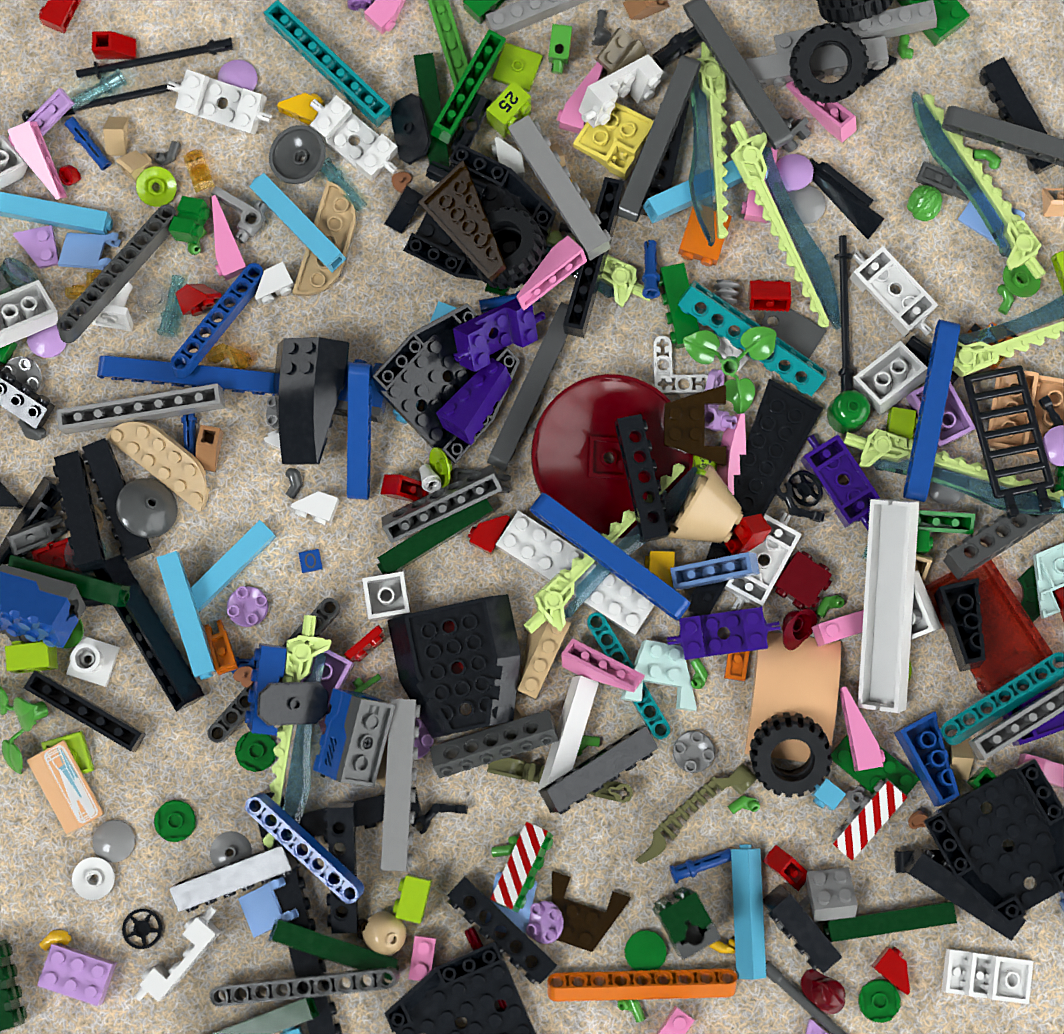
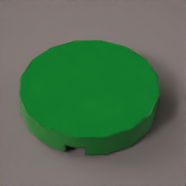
M251 731L245 733L238 740L235 748L238 763L248 771L259 772L266 770L276 759L273 750L276 747V743L270 735L251 733Z
M172 800L165 802L157 810L154 817L156 832L169 842H179L187 839L196 827L195 811L184 801Z
M642 930L632 934L626 942L624 949L625 958L629 966L635 971L658 970L665 962L667 955L663 939L655 932L649 930Z
M875 979L869 981L861 988L858 995V1005L860 1011L867 1019L877 1023H884L892 1020L900 1009L901 998L898 990L891 983Z

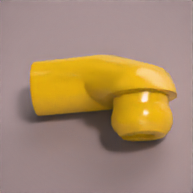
M52 930L39 943V946L47 951L54 943L68 945L72 937L65 930Z
M729 939L727 944L718 940L708 947L721 954H734L735 940Z

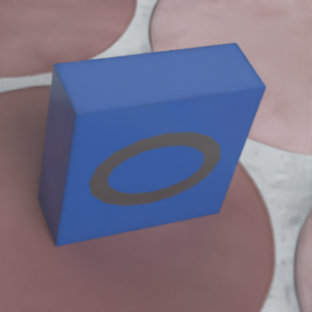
M319 549L298 553L302 573L323 570Z

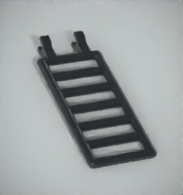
M1017 365L964 376L963 382L994 498H1004L1008 519L1016 518L1019 514L1014 496L1030 492H1036L1040 513L1048 512L1049 508H1052V504L1046 489L1054 487V480L1023 367ZM1016 374L1019 383L1016 386L975 393L972 382ZM1018 393L1022 394L1024 402L1022 405L980 412L977 401ZM1023 412L1027 413L1028 424L985 432L982 420ZM1032 431L1034 443L990 451L988 439ZM1037 450L1040 462L995 470L992 460L994 458ZM1038 470L1043 472L1044 482L1000 490L997 478Z

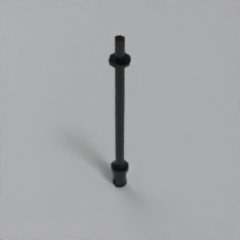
M231 37L216 41L211 39L206 45L100 66L97 61H94V67L76 70L77 78L96 75L98 79H101L102 73L203 53H209L214 56L219 52L234 50Z
M845 235L839 236V254L834 255V259L839 260L842 342V368L838 371V376L841 379L840 393L853 390V376L855 375L854 370L850 367L847 260L852 258V254L847 253V236Z

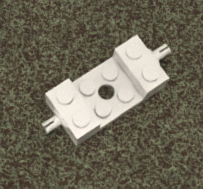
M647 54L589 85L579 108L582 120L588 122L593 128L600 124H606L610 120V115L615 108L617 98H623L628 93L638 104L644 100H650L655 95L657 85L664 79H667V72L663 71Z
M186 70L181 84L168 82L172 86L167 85V89L178 92L175 106L178 110L252 135L256 134L260 120L268 123L271 121L268 118H272V115L263 112L267 97L262 94L242 89L190 70ZM222 98H226L228 101V106L225 109H220L218 106V102Z
M337 95L325 106L321 105L316 99L311 102L310 106L318 112V115L310 124V127L320 134L325 144L370 181H373L384 168L391 172L392 175L398 170V167L390 162L398 153V146L384 134L379 136L352 113V108ZM358 137L360 143L357 146H352L349 143L350 138Z
M884 246L867 260L857 251L852 258L860 266L852 273L849 279L862 293L867 290L893 317L890 323L903 337L916 328H919L927 336L932 329L924 321L936 309L938 304ZM890 286H899L900 293L893 294L890 291Z
M784 512L780 521L766 514L763 516L772 530L761 544L749 552L756 553L757 560L760 555H766L769 558V564L762 566L758 563L760 574L728 580L724 589L734 594L737 598L731 608L732 610H740L744 602L756 607H762L802 535L786 526L792 517L791 515L787 516L788 513Z
M212 905L203 915L195 916L185 924L184 928L186 930L182 935L192 942L193 945H190L183 953L184 959L182 961L176 962L169 971L162 965H159L157 967L153 966L151 969L148 968L141 976L143 981L139 984L141 988L134 995L138 1001H141L147 993L158 1002L165 999L221 934L222 931L209 921L217 912Z

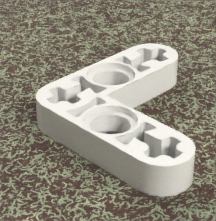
M658 336L653 343L654 387L663 394H697L705 391L701 385H695L696 390H692V379H696L695 383H701L702 379H705L707 383L708 375L672 374L671 340L667 336ZM663 340L664 344H668V346L664 349V355L657 357L656 354H661V348L657 344ZM658 361H667L668 368L660 370L657 367ZM672 379H675V390H671L672 386H666L665 390H662V387L658 386V384L661 383V380H665V383L671 384ZM682 379L687 380L689 383V388L686 390H681L678 387V382Z

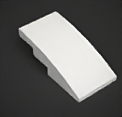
M946 949L941 991L1029 1004L1033 961Z

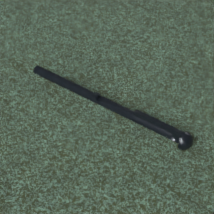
M164 84L75 103L63 116L73 115L75 111L107 104L114 105L122 101L170 92L173 90L167 89V85H172ZM26 109L22 114L23 121L26 122L35 112L30 113Z

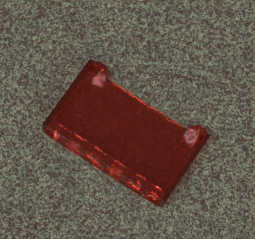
M989 560L960 580L950 572L925 586L938 620L946 632L934 597L935 592L940 586L979 578L980 613L982 615V633L984 636L986 660L979 668L970 669V672L977 681L976 686L980 693H985L987 696L1053 654L992 560Z

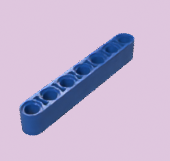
M251 263L245 267L171 359V366L177 378H187L256 294L263 275V269L259 264ZM253 274L258 275L257 277H250ZM241 289H246L245 292H239ZM228 304H234L233 307H227ZM216 319H222L221 322H214ZM203 334H210L209 337H201ZM191 349H198L194 353L189 352ZM185 364L183 368H177L178 365Z
M350 362L348 370V499L368 500L370 495L372 364Z
M260 792L246 801L245 808L248 814L340 899L346 903H354L363 895L364 884L267 794ZM255 800L260 802L261 808L256 807ZM270 814L276 817L277 823L271 820ZM286 829L292 832V837L286 834ZM302 843L307 845L308 852L302 849ZM317 858L323 860L324 866L318 864ZM333 872L339 875L340 881L333 877ZM349 887L355 890L356 895H352L349 892Z

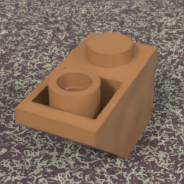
M625 0L623 2L631 20H642L670 7L667 0Z
M200 425L196 442V458L206 471L216 472L224 436L221 428Z

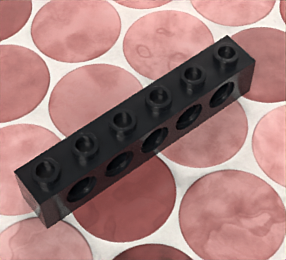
M687 101L672 141L666 151L665 156L668 159L662 161L658 171L664 178L661 180L655 178L650 193L656 192L659 194L671 188L689 101ZM643 208L641 215L648 216Z
M641 414L617 418L614 424L641 543L666 538L669 535L668 532H670V524L668 519L665 520L664 516L666 511L665 502L663 499H660L661 484L659 479L656 480L655 477L657 467L655 460L651 459L650 439L647 440L646 432L648 431L647 422L645 419H642ZM636 434L639 437V442H632L629 435ZM634 454H641L644 461L637 462L634 459ZM641 473L645 474L648 477V482H641L638 475ZM643 494H650L653 501L651 503L645 502ZM648 514H654L657 517V522L651 523L647 518Z
M354 802L329 803L327 810L323 812L324 823H328V831H324L325 844L328 843L329 852L357 877ZM342 822L345 829L337 830L334 827V823ZM342 843L346 849L338 851L335 848V844ZM333 872V877L340 881L339 875ZM349 887V892L352 895H356L355 890ZM330 889V893H327V906H331V914L327 915V925L331 927L332 934L357 933L359 928L358 899L354 903H346ZM345 906L348 912L342 914L338 912L337 907Z
M465 876L448 893L447 896L450 899L447 902L455 910L460 908L465 913L463 917L471 925L475 922L480 927L478 932L485 939L490 937L495 941L502 955L506 952L511 957L509 962L517 969L522 967L527 972L524 976L532 984L535 982L541 984L557 967V964ZM467 896H472L476 902L475 906L471 909L466 908L463 903ZM482 911L490 913L491 919L488 923H482L479 920V914ZM499 925L504 926L506 929V935L503 938L496 937L494 933L495 928ZM514 940H518L522 946L521 950L517 953H513L510 950V944ZM529 955H534L537 959L536 965L532 968H529L525 963Z

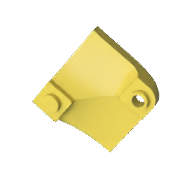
M615 103L610 120L606 124H600L595 128L586 122L573 142V147L599 162L610 173L626 180L636 165L638 156L654 121L628 107Z

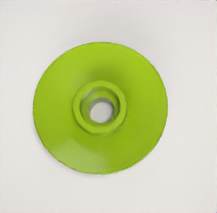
M158 166L149 167L143 170L137 178V194L149 206L161 207L162 205H167L176 194L177 185L175 178L165 168ZM154 183H158L160 185V189L158 191L152 189V185Z
M435 447L430 452L429 465L441 478V488L448 486L450 482L452 463L441 448Z

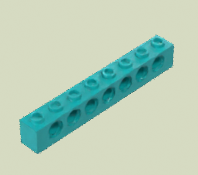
M276 0L263 12L266 22L377 128L392 115L390 105L279 0Z
M695 280L692 281L678 303V306H680L684 313L696 317L700 324L712 328L719 337L727 338L737 349H746L740 342L745 331L752 327L761 326ZM702 302L706 305V308L701 309L696 304ZM720 314L723 316V319L717 320L713 315ZM736 325L740 330L732 331L730 326ZM777 336L775 348L771 356L765 360H759L767 370L775 371L783 381L791 382L797 386L801 393L808 394L811 397L827 376L825 369ZM787 360L790 364L785 366L780 361ZM799 371H803L807 375L804 377H800L796 373Z

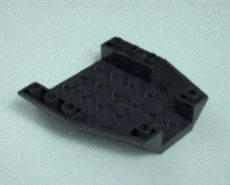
M457 143L449 159L451 163L449 168H455L461 161H464L471 178L488 186L486 194L481 200L486 216L490 214L489 211L494 209L499 211L503 207H507L508 210L511 207L518 208L519 211L524 210L536 221L547 241L556 213L510 167L461 143ZM426 212L416 234H411L403 251L456 278L482 281L471 267L466 254ZM510 237L498 244L503 259L516 252L518 249L517 242L522 238Z
M468 303L413 331L371 376L377 391L432 449L435 447L441 448L447 458L453 463H457L472 445L444 429L436 413L479 371L469 370L461 366L454 359L457 348L453 328L479 316ZM505 347L490 354V359L493 358L507 367L510 377L513 379L520 360L510 349ZM445 371H448L451 375L448 382L443 380V373ZM507 390L501 400L495 403L492 414L487 416L483 422L482 430L474 436L475 441L495 420ZM418 400L424 402V409L422 411H418L416 408Z
M509 594L483 597L405 614L387 620L399 681L409 699L417 700V705H420V718L432 739L514 721L521 652ZM447 621H452L455 625L454 630L450 633L444 630V624ZM455 662H460L463 665V671L460 674H455L452 671V665ZM464 703L470 704L472 708L471 713L467 716L463 715L460 711Z
M1036 759L1005 771L941 807L923 821L955 878L1007 925L1025 916V911L1059 892L1064 893V807ZM984 802H989L992 806V810L988 814H984L981 811V805ZM1006 839H1010L1013 842V848L1010 851H1005L1002 847ZM1027 877H1033L1035 880V885L1031 889H1027L1024 885Z
M495 941L436 966L384 1012L392 1033L395 1032L396 1034H536L506 961ZM499 999L504 1000L507 1004L503 1010H498L494 1006V1003ZM457 1017H465L467 1024L464 1027L457 1026L455 1023Z

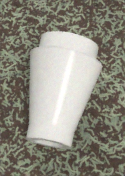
M429 464L422 465L419 468L422 488L429 493L439 490L442 482L441 478L433 471Z

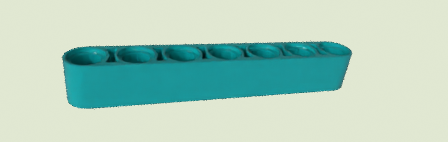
M592 613L587 619V627L602 653L612 658L614 653H620L623 656L621 663L634 669V665L605 617L601 613ZM592 618H599L602 625L599 628L592 627L590 624ZM609 635L612 638V644L609 646L603 645L601 637ZM643 682L644 698L640 702L632 701L651 735L656 739H664L670 733V726ZM651 706L654 708L655 715L652 718L645 716V707ZM662 724L666 728L663 736L655 733L656 725Z
M1057 652L945 722L941 727V733L945 741L950 745H957L1064 678V666L1061 668L1055 667V664L1058 662H1064V653ZM1041 673L1047 674L1044 679L1037 678ZM1021 685H1029L1027 690H1019ZM1004 696L1011 697L1008 702L1001 701ZM985 708H993L991 713H983ZM970 718L975 719V722H974L973 724H971V725H966V724H965V722H966L968 719H970ZM950 730H957L954 736H947Z

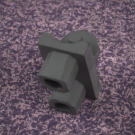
M791 116L787 120L782 118L793 137L797 135L801 140H804L811 134L810 129L806 125L809 122L806 117L802 120L797 119L795 122ZM793 139L782 146V148L790 153L798 147V144Z

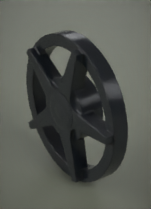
M799 470L790 476L788 482L792 485L793 498L797 503L805 507H812L821 501L823 489L820 480L815 475L805 470ZM796 475H799L801 482L798 484L793 483V479ZM805 476L809 477L813 481L810 482L806 480ZM815 484H816L817 489H818V494L814 491V487H813V486H814ZM793 488L797 489V492L802 496V499L796 496ZM810 495L816 499L815 502L805 501L806 498Z
M149 909L132 911L123 922V938L127 944L136 949L152 947L158 942L162 934V922L159 916ZM139 912L149 913L145 920L138 921L133 917L134 914ZM151 915L157 920L158 930L151 928L149 923ZM131 919L134 923L133 932L127 935L126 925L128 920ZM150 932L158 933L154 941L146 945V936ZM134 935L140 937L143 946L132 943L129 937Z

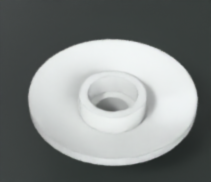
M98 857L82 860L75 867L72 874L74 890L79 896L87 900H98L105 897L113 888L115 881L111 865L106 860ZM93 874L98 876L97 882L91 880Z

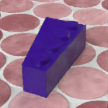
M493 358L490 359L491 364L481 368L436 413L444 429L469 445L473 444L475 441L474 436L482 430L483 422L494 411L495 403L501 400L512 383L507 367Z

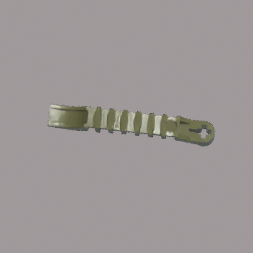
M503 758L488 764L487 772L519 780L524 779L528 782L533 781L539 784L545 766L526 763V761L513 758ZM607 781L603 784L604 787L601 790L589 793L595 797L622 803L630 801L633 796V790L628 784L615 781ZM624 787V791L627 792V795L622 796V799H620L621 796L615 792H611V789L622 790V788Z
M742 763L728 778L717 779L713 776L710 779L711 781L707 784L705 783L701 787L702 789L697 790L690 799L688 798L682 806H679L673 814L671 813L664 822L662 821L658 825L659 827L653 831L652 844L636 861L642 864L661 854L666 848V840L660 832L663 830L674 840L678 835L668 825L672 823L680 830L683 824L677 817L681 816L687 821L691 816L685 810L690 808L696 813L699 807L694 802L698 800L703 806L708 802L703 796L705 793L713 799L717 795L715 792L717 788L723 791L726 787L732 786L742 795L757 780L756 775Z

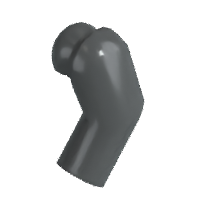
M171 141L168 152L156 153L154 160L161 166L174 162L181 144Z
M21 419L18 421L26 438L38 441L46 437L47 433L43 427L35 429Z
M289 468L285 475L289 478L291 485L286 495L295 499L303 485V481L297 469Z

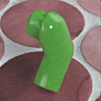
M907 34L900 35L897 48L898 54L904 60L905 58L912 59L914 52L912 48H908L910 36Z
M1004 284L998 286L997 292L999 295H1002L1003 301L998 311L1007 315L1014 302V295Z
M840 595L824 597L815 614L824 618L829 609L843 607L845 604L844 598Z
M697 658L690 662L695 670L691 685L694 689H701L706 683L708 672L700 658Z
M583 735L577 756H581L587 746L599 747L600 737Z
M742 795L728 805V808L733 815L742 808L757 812L760 809V803L754 797Z

